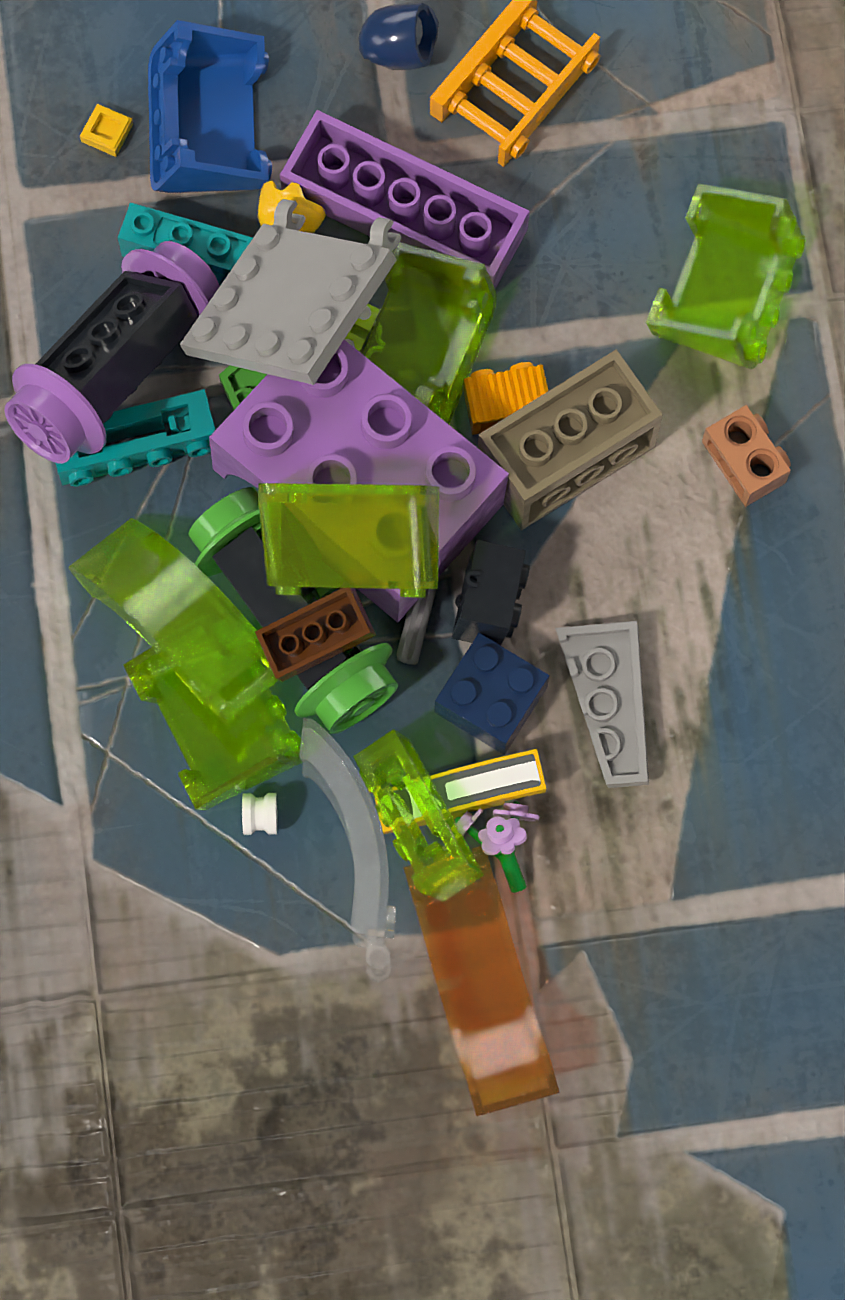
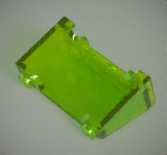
M400 242L392 250L396 262L385 277V283L389 291L363 355L447 424H450L463 392L464 379L470 375L493 318L497 302L496 290L485 264Z
M258 483V505L267 586H276L275 595H301V587L400 589V597L424 598L426 597V589H438V486Z

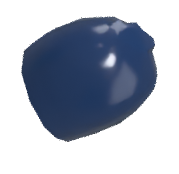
M424 3L393 4L379 8L365 20L358 37L359 51L364 59H368L379 66L391 70H412L426 67L433 56L434 46L438 38L439 21L433 9ZM419 17L423 34L420 44L417 45L416 24Z

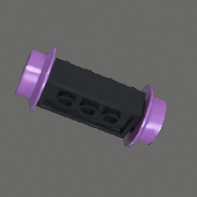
M164 241L153 251L144 249L130 251L122 260V274L36 364L20 365L14 371L12 382L16 394L5 405V416L15 434L31 450L49 461L65 463L77 451L93 454L99 452L105 446L106 432L103 424L137 390L145 378L162 363L163 359L185 338L220 287L217 278L209 266L192 250L176 242Z

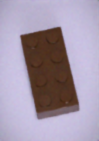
M350 585L255 631L275 678L282 682L376 636L355 588Z

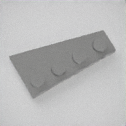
M637 621L555 628L607 787L649 785L639 627Z

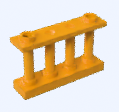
M512 0L430 97V115L441 123L450 113L453 115L459 113L501 143L498 149V164L503 167L512 157L518 159L524 153L530 142L528 139L581 74L583 72L589 74L601 57L598 53L600 36L593 33L583 46L579 45L538 16L537 0ZM521 29H531L572 58V60L558 75L517 46L514 37ZM498 56L500 58L506 56L548 86L535 103L491 72V65ZM482 84L525 116L510 131L467 100L468 96L466 94L474 85L480 86Z

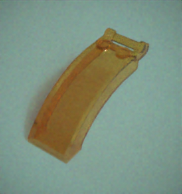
M482 846L472 848V853L417 868L416 864L403 867L442 1009L476 1116L560 1093L550 1055L521 971L499 889L493 876L488 855L483 852ZM473 869L478 870L479 881L424 895L423 883Z

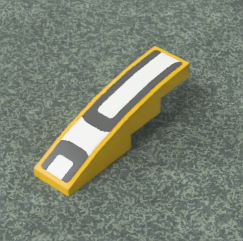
M533 749L413 780L374 793L382 834H388L456 819L458 816L462 817L467 811L473 812L478 811L480 808L487 809L501 806L508 800L545 793L546 785L538 751Z

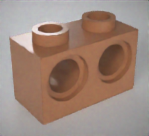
M747 405L707 427L702 439V443L745 507L784 485L791 471L789 468L791 463L786 452L780 446L775 447L767 436L769 431L765 421L758 413L753 415ZM731 432H741L746 435L748 442L737 444L729 438L728 434ZM755 464H762L769 469L770 475L765 477L757 476L751 471L750 467Z

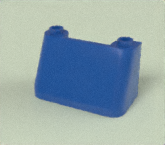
M177 20L155 44L148 63L150 181L154 191L188 193L258 190L262 188L264 183L270 180L272 162L268 159L265 151L255 149L253 84L260 75L266 73L269 63L268 53L265 52L264 36Z

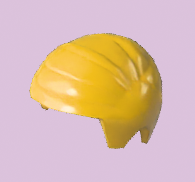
M274 181L263 184L258 204V219L261 226L263 224L273 225L276 206L282 199L296 201L298 205L292 213L304 215L306 218L303 226L298 231L314 233L322 224L326 216L325 209L305 199L298 183L291 182L283 190H279Z

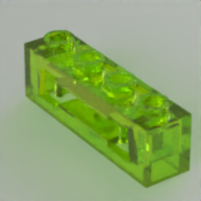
M393 729L353 756L360 769L356 772V776L363 788L368 793L372 792L378 804L374 806V809L383 824L387 827L391 826L396 836L393 840V845L402 859L405 861L409 860L415 873L411 875V878L422 895H430L444 902L484 876L409 738ZM390 784L397 787L399 791L405 787L408 788L431 833L440 837L446 847L439 844L437 840L428 845L406 802L394 792Z

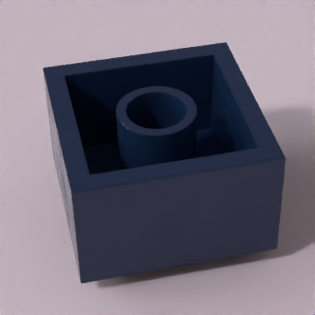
M478 633L436 698L435 713L505 755L546 691L550 675Z

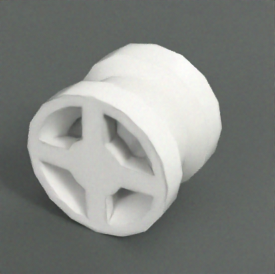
M243 793V835H252L255 831L264 830L269 835L277 834V793H267L264 797H255L252 793Z

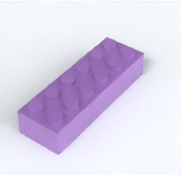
M316 110L280 173L281 190L285 189L291 182L298 183L305 199L322 206L325 209L326 216L365 235L370 236L371 226L378 217L391 219L393 225L388 232L397 233L401 236L400 243L395 249L490 295L494 293L528 230L529 210L319 110Z

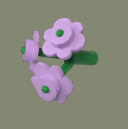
M514 801L513 803H504L503 810H493L492 816L495 817L491 818L487 822V828L481 831L472 826L483 813L481 808L474 816L467 811L462 817H456V824L451 830L457 836L451 844L453 846L456 845L467 832L481 844L485 854L494 855L500 860L511 893L524 890L527 886L515 855V848L526 841L527 834L520 827L519 821L539 820V815L529 814L528 806Z

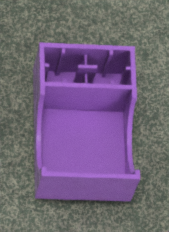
M343 340L314 385L267 374L209 437L212 466L215 472L224 479L229 475L238 476L274 500L310 536L321 552L323 561L396 622L402 619L503 506L509 476L508 472L345 340Z

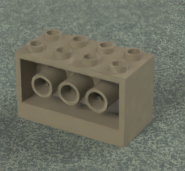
M616 349L480 433L478 449L509 473L503 505L522 531L656 446L663 414Z

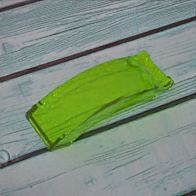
M130 518L68 567L93 598L99 599L125 620L162 657L203 705H208L226 726H230L239 719V712L276 682L280 681L274 676L255 631L257 630L246 617L184 554L138 520ZM261 660L265 664L267 669L228 701L221 697L219 694L258 661Z

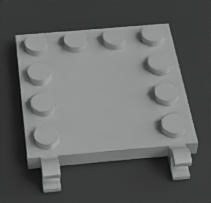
M282 199L276 206L273 225L263 224L182 340L180 346L188 356L314 385L396 262L392 250L399 245L401 236L397 233L388 232L393 225V221L378 217L371 226L369 243L363 244L298 231L303 226L306 218L304 215L292 213L298 205L296 201Z

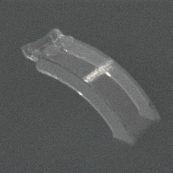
M303 718L300 759L303 761V777L311 778L332 804L345 830L353 857L355 870L351 918L353 943L357 947L366 948L365 959L368 977L377 983L384 982L391 975V954L386 947V938L394 939L397 914L396 906H389L388 858L380 819L362 777L344 750L316 721L310 718Z

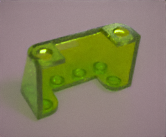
M698 183L685 217L695 236L672 299L666 289L659 288L646 324L651 333L656 337L748 369H754L758 363H762L765 359L767 338L771 328H775L779 321V305L783 294L788 293L793 280L792 269L796 258H801L803 255L805 236L801 235L796 216L793 214L785 198Z
M208 615L201 616L123 664L140 700L158 704L190 770L183 769L178 772V775L195 809L204 811L303 763L302 753L306 751L302 739L295 731L290 730L284 718L287 716L284 704L278 696L272 695L266 683L269 680L266 669L258 659L254 660L248 648L251 641L245 629L240 624L233 625L227 620Z

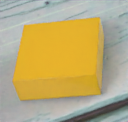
M97 104L80 135L81 142L116 157L133 126V120L130 117Z

